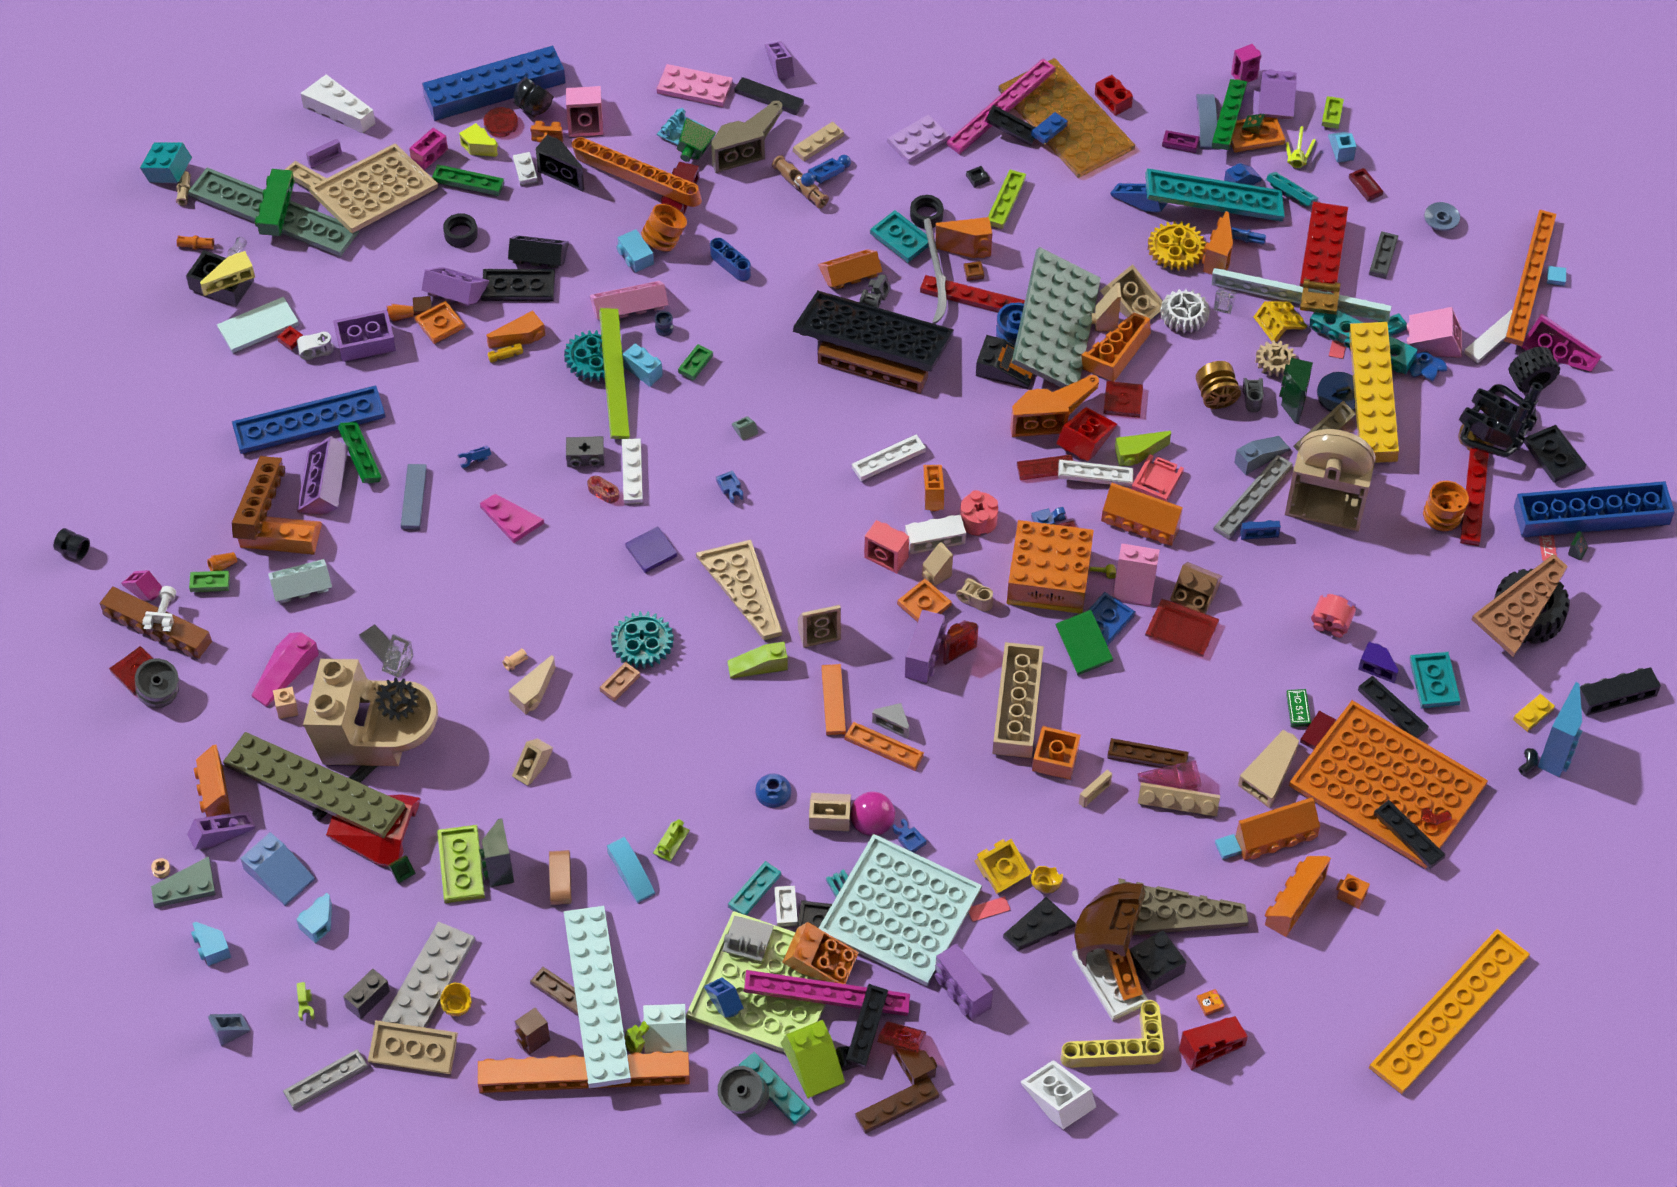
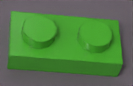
M229 571L190 572V592L229 591Z

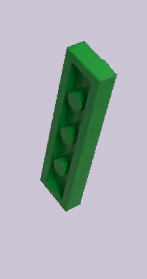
M438 164L432 175V178L440 184L496 196L500 195L505 184L504 178Z
M340 423L338 429L345 445L348 446V452L362 483L380 482L382 476L358 423Z

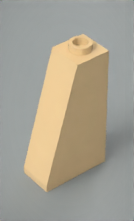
M1283 729L1240 775L1238 786L1268 808L1273 805L1296 754L1299 740L1295 735Z

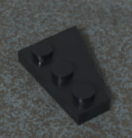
M1045 897L1003 934V938L1019 951L1040 942L1045 937L1059 934V931L1075 927V922L1051 900Z

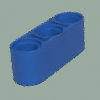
M714 238L711 240V258L737 280H749L751 277V263L749 259L724 239Z

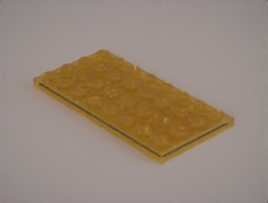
M1056 58L1047 61L1055 67L1056 71L1014 107L1026 122L1034 127H1037L1054 112L1068 121V126L1046 144L1077 178L1135 149V144ZM1025 73L999 85L998 91L1002 94Z

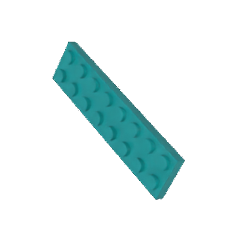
M1149 168L1145 172L1147 200L1221 212L1227 211L1233 214L1283 221L1285 217L1282 190Z

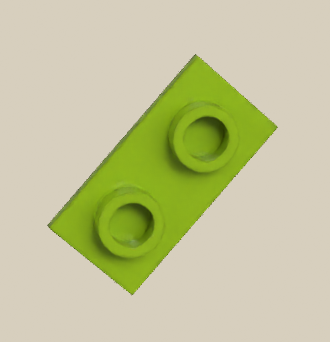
M677 819V821L670 824L654 850V855L671 862L690 829L683 826L684 822Z

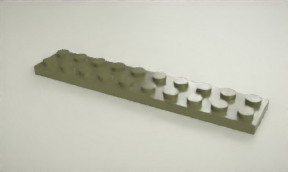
M244 732L223 761L225 767L382 838L386 836L406 807L404 802L247 732Z

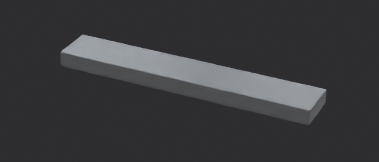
M1277 454L1218 521L1213 530L1229 540L1242 526V523L1249 518L1291 470L1293 463Z

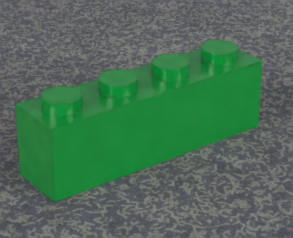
M271 169L270 176L266 178L267 187L263 190V202L259 204V216L255 218V227H258L260 235H281L295 183L292 170Z

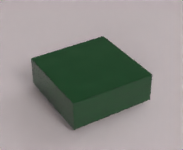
M406 855L388 865L398 884L416 874Z

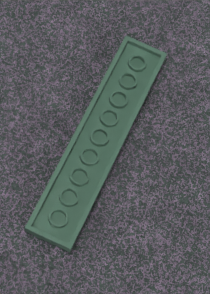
M208 167L188 191L190 197L255 222L256 216H259V204L263 202V189ZM290 201L281 233L341 257L357 236L359 230L351 233L336 218Z

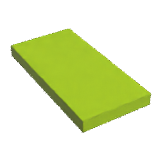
M470 825L437 830L444 903L485 898L478 826Z

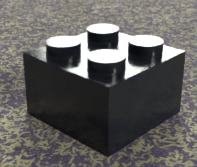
M1164 930L1129 949L1136 973L1150 992L1185 972L1186 960Z

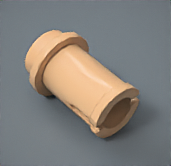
M521 648L511 656H505L502 663L508 671L510 669L514 670L515 666L527 660L528 656L525 650Z

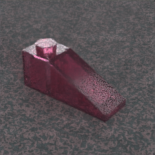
M1196 760L1137 773L1138 781L1191 791H1198V788L1201 787Z

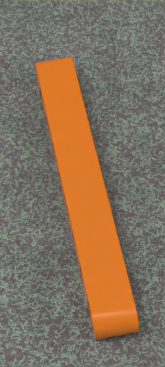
M578 137L572 141L575 157L581 162L689 207H696L702 202L699 187L695 183L586 138Z

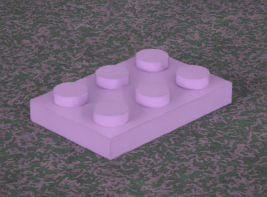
M926 115L888 137L887 143L909 164L950 139V135L932 117Z

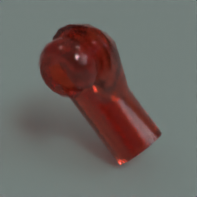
M1428 807L1421 810L1422 820L1432 825H1439L1452 819L1448 810L1439 814L1432 813V810Z

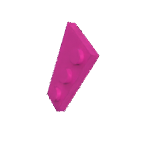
M493 494L480 503V508L513 543L544 524V519L497 494Z

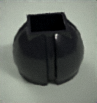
M524 77L515 86L513 103L535 117L549 109L554 96L541 86L534 85V82Z

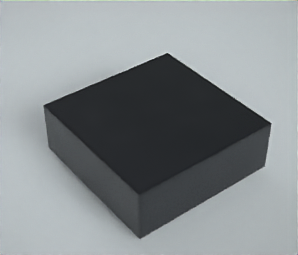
M982 166L966 171V177L973 187L990 181V177Z

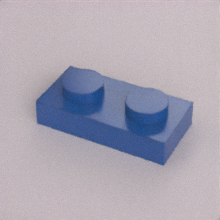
M1054 112L1032 130L1031 136L1046 144L1068 126V121Z
M1267 520L1264 522L1249 521L1242 523L1240 531L1241 540L1279 538L1280 521Z

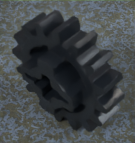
M395 677L393 683L387 680V686L381 684L382 692H376L380 698L375 699V702L381 704L377 708L379 711L384 710L382 713L384 717L389 714L391 721L394 717L401 721L402 716L409 719V712L415 714L413 707H419L415 701L419 700L420 697L414 695L418 691L416 688H412L413 684L411 682L406 685L405 678L399 682L397 677ZM396 687L395 690H393V691H391V692H388L390 689ZM405 689L409 691L411 699L405 697ZM400 696L402 700L395 703L393 699ZM385 700L390 702V710L386 707Z

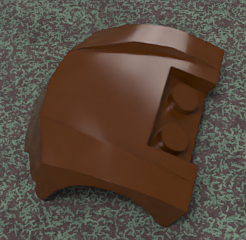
M1121 883L1112 885L1101 891L1083 909L1076 922L1074 937L1078 958L1085 967L1087 965V954L1094 952L1095 949H1107L1121 956H1126L1145 898L1144 884Z

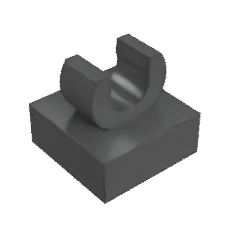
M879 275L877 280H870L868 287H873L871 293L876 295L882 294V300L886 299L891 289L886 275Z

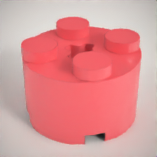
M974 490L962 500L960 515L965 531L975 536H981L982 533H991L996 528L998 520L997 499L978 490Z
M1327 594V597L1321 595L1311 616L1314 629L1321 632L1327 630L1332 632L1333 636L1341 638L1350 627L1356 612L1353 605L1350 607L1347 604L1348 600L1334 594Z

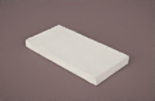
M1095 949L1094 952H1089L1087 954L1086 967L1079 960L1077 951L1072 952L1073 958L1112 1021L1141 1008L1142 1004L1148 1000L1143 992V995L1123 1001L1104 949Z

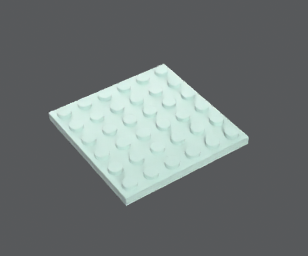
M873 834L819 929L860 954L928 986L935 973L936 956L951 945L981 891L982 885Z

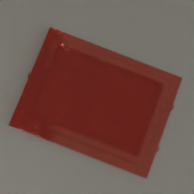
M1162 598L1155 614L1152 616L1145 636L1203 657L1213 633L1216 631L1219 619Z

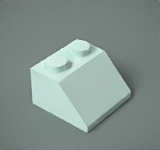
M685 1004L644 1005V1021L649 1026L648 1032L644 1034L645 1054H651L656 1051L662 1053H672L674 1051L687 1052Z

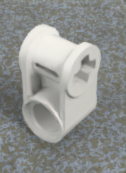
M328 332L302 336L297 340L299 355L303 360L327 356L334 351L331 335Z

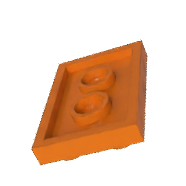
M1264 117V123L1259 134L1242 130L1246 119L1237 120L1231 141L1235 153L1284 145L1285 137L1277 118Z

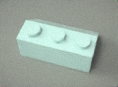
M324 559L268 573L275 601H280V603L289 602L292 597L296 596L299 598L308 597L310 593L315 591L317 593H324L329 591L328 588L332 587Z

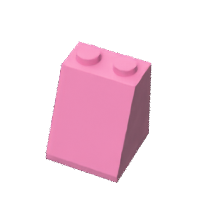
M601 86L566 88L569 137L603 135Z
M1452 307L1409 315V323H1407L1409 337H1407V344L1416 348L1417 354L1428 352L1432 356L1462 357V328Z
M1121 544L1113 593L1114 598L1120 602L1151 606L1159 549Z

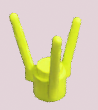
M1303 126L1300 127L1297 150H1294L1292 154L1289 142H1286L1287 163H1290L1294 168H1301L1307 165V159L1316 142L1313 139L1306 154H1304L1301 150Z

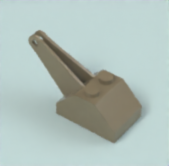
M780 101L771 102L745 123L735 121L720 127L711 142L712 166L715 173L765 159V138L782 114V103Z

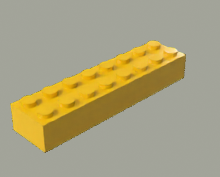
M1388 323L1350 324L1349 338L1358 437L1365 440L1372 447L1376 456L1375 463L1398 462L1399 446Z

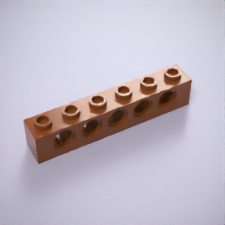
M259 457L231 523L233 538L256 540L258 533H261L262 523L267 519V511L271 510L272 499L276 498V490L280 488L281 477L285 476L286 468L283 466L282 458Z

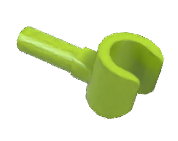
M1108 564L1106 567H1090V571L1106 573V577L1109 579L1116 578V567L1113 564Z

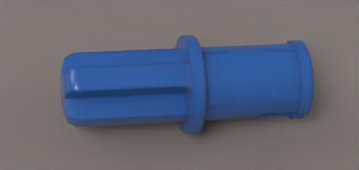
M1232 227L1233 239L1262 245L1266 242L1265 234L1251 232L1250 229L1242 230Z

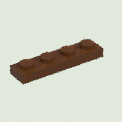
M928 1077L855 1113V1118L866 1134L939 1098V1093Z

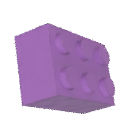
M387 310L333 320L342 362L396 351Z
M922 610L905 656V678L927 683L929 677H933L936 667L934 663L940 658L941 650L939 649L941 645L944 646L947 636L945 634L947 624L944 623L945 615Z
M957 943L936 956L934 977L940 985L943 984L947 989L946 991L950 999L955 1000L959 1004V1009L964 1016L967 1015L972 1021L992 1008L993 988Z

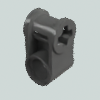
M1243 378L1245 407L1250 412H1258L1262 408L1264 395L1263 378L1258 380Z

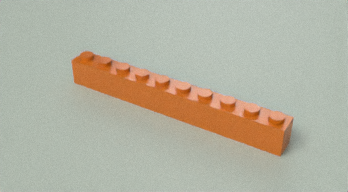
M656 1051L651 1054L631 1053L627 1055L631 1082L596 1088L690 1084L689 1053L683 1051H674L672 1053ZM577 1055L561 1058L548 1056L547 1058L527 1057L526 1059L506 1058L504 1060L484 1059L483 1061H478L477 1084L479 1093L589 1088L585 1058Z

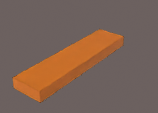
M841 664L821 665L826 735L846 734Z
M854 721L845 735L846 741L914 771L924 757V752Z

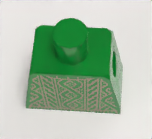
M686 118L677 145V150L682 152L680 158L685 162H689L691 157L699 160L711 145L716 132Z

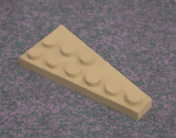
M751 540L696 553L697 559L763 640L782 636V630Z

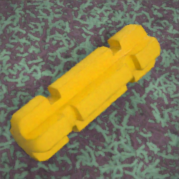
M519 343L513 345L514 347L508 346L498 349L497 352H488L487 356L492 363L497 361V359L502 360L513 357L514 354H522L523 347Z

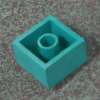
M154 142L140 169L149 183H178L192 156L183 142Z

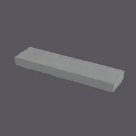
M357 1049L283 1090V1093L293 1110L368 1069V1066Z

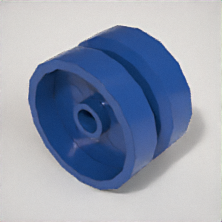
M1010 303L1004 305L997 314L996 337L1005 339L1014 345L1016 344L1024 307L1023 303Z

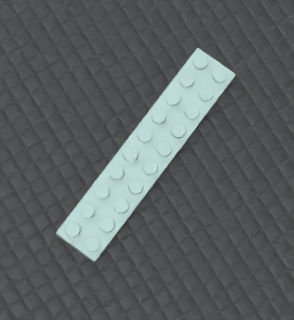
M604 906L564 911L589 1088L631 1082L605 908Z

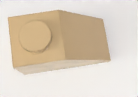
M942 542L935 547L922 567L923 579L928 580L933 586H937L952 576L953 554Z
M538 738L527 741L512 777L527 786L530 785L546 766L553 747Z

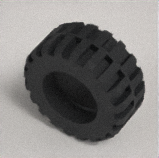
M1521 569L1518 570V573L1514 571L1504 577L1498 585L1494 599L1533 569L1529 571ZM1561 582L1558 583L1545 605L1547 611L1539 615L1523 643H1526V641L1531 642V644H1536L1538 641H1541V643L1546 642L1549 638H1554L1563 628L1569 611L1570 600L1568 599V592L1566 589L1563 590L1564 585Z

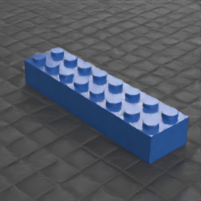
M552 45L423 82L422 87L434 121L513 99L515 86L524 77L534 82V85H539L543 89L565 84L566 81L564 67Z
M1666 481L1519 493L1514 503L1521 537L1670 525L1675 513Z

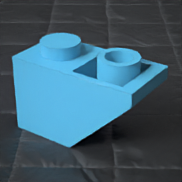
M1348 132L1329 134L1328 137L1336 162L1353 161L1357 147L1353 134Z
M326 893L324 896L317 898L313 905L307 910L302 911L296 919L299 929L314 943H317L331 930L332 902L330 895Z
M198 922L192 923L195 931H192L191 934L194 942L200 943L201 948L197 950L201 960L205 959L207 965L210 966L231 958L222 931Z

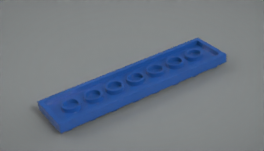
M375 385L232 421L240 454L339 430L338 426L340 423L357 422L359 425L386 417L377 386Z

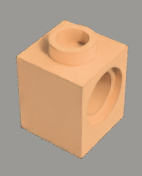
M293 687L273 690L279 719L297 716L298 709Z

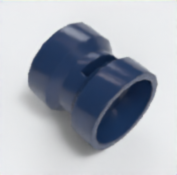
M661 311L655 315V330L658 335L669 336L673 332V317L667 311Z

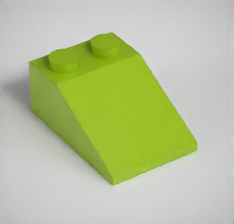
M823 1020L786 1034L780 1042L807 1098L845 1083L832 1038Z

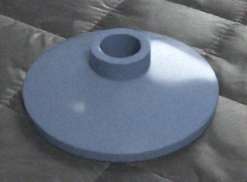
M1436 202L1426 208L1424 218L1430 227L1440 231H1447L1459 224L1460 213L1449 203Z

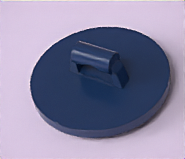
M1332 372L1320 380L1317 387V397L1325 409L1331 412L1344 401L1353 411L1355 410L1353 375L1345 372Z

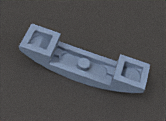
M1196 94L1200 149H1216L1212 148V140L1217 126L1214 94Z

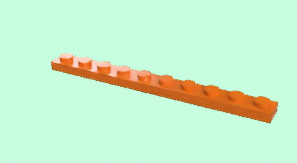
M1539 209L1505 342L1519 346L1523 345L1557 215L1555 213Z

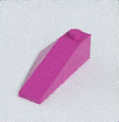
M302 632L289 633L276 646L251 695L252 698L267 707L274 700L273 690L286 688L319 655L316 642Z

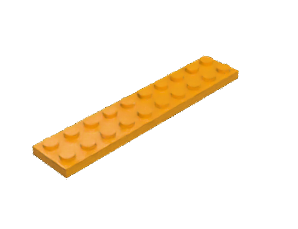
M1496 929L1374 1059L1369 1069L1399 1093L1403 1094L1529 958L1530 953Z

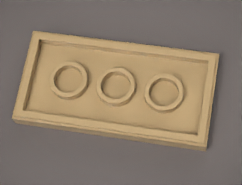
M375 1020L368 1062L451 1075L458 1033Z

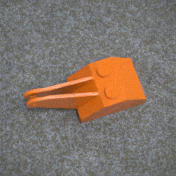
M1089 375L1054 392L1048 389L1028 390L1012 406L1011 436L1060 434L1063 426L1068 422L1069 415L1098 388L1099 378L1096 375Z

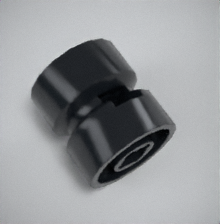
M63 528L57 533L53 547L55 551L80 561L89 550L90 539Z

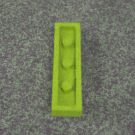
M1009 169L988 215L991 226L1000 229L1004 228L1025 182V173Z

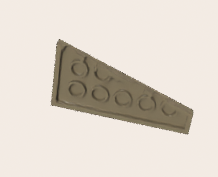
M1118 878V884L1131 882H1126V879ZM1144 885L1145 898L1133 935L1155 934L1163 930L1167 933L1248 926L1246 905L1223 899L1219 901L1208 899L1207 896L1203 895L1198 897L1189 895V892L1160 886L1155 888Z

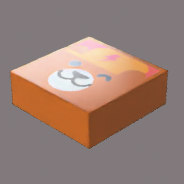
M1216 989L1197 995L1196 999L1205 1016L1224 1010L1225 1006Z

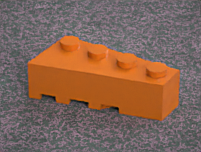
M1135 312L1118 325L1115 331H1110L1106 334L1105 339L1100 343H1095L1089 352L1085 351L1081 355L1082 369L1115 382L1150 335V318Z

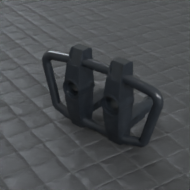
M1537 382L1532 383L1531 389L1524 399L1502 384H1495L1488 391L1478 388L1471 400L1475 404L1472 409L1466 407L1459 418V421L1464 425L1460 434L1461 442L1468 447L1503 458L1509 457L1516 450L1519 451L1525 441L1528 431H1532L1538 419L1536 416V405L1543 386ZM1497 391L1504 393L1510 399L1519 404V406L1515 405L1514 403L1510 402L1505 398L1495 395V393ZM1471 431L1485 442L1507 449L1502 450L1468 438L1469 432Z

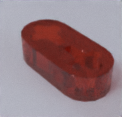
M591 476L588 479L587 486L591 494L607 503L618 501L619 489L616 485L600 476Z

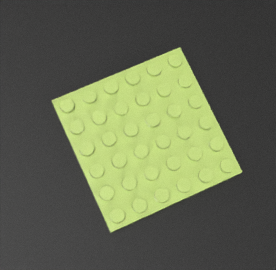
M733 911L686 1017L784 1052L780 1042L785 1035L818 1022L826 1004L745 993L743 990L746 970L812 980L818 979L801 974L782 963L795 932L773 925L774 927L762 962L723 952L724 937L729 933L734 916L770 924ZM721 977L735 986L744 1009L738 1011L739 1013L734 1017L725 1018L717 1011L705 991V985Z

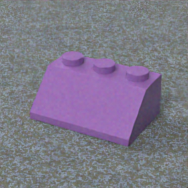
M438 267L425 270L421 291L428 292V295L432 297L441 296L445 301H458L459 305L469 306V304L478 302L488 286L489 280L446 267Z

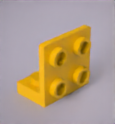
M1264 301L1253 316L1271 341L1275 340V342L1280 339L1287 329L1305 330L1307 328L1304 319L1298 315L1294 306L1287 301Z

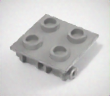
M734 916L729 933L724 937L725 944L722 951L762 962L774 926Z

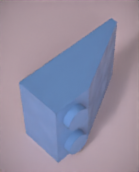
M271 832L240 858L244 871L284 906L315 880L313 875L286 845Z

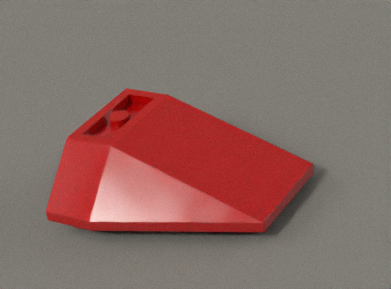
M403 794L388 795L404 802L406 807L384 838L335 816H332L326 836L377 865L388 867L389 864L398 860L403 855L402 842L411 816H416L421 798Z

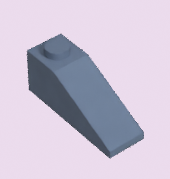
M1280 436L1251 441L1236 450L1234 463L1247 475L1272 461L1277 454L1281 456L1290 451V447Z

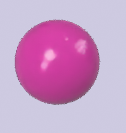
M866 792L858 796L853 802L850 818L853 826L860 833L868 836L873 834L878 836L887 832L893 825L895 809L891 800L884 794Z

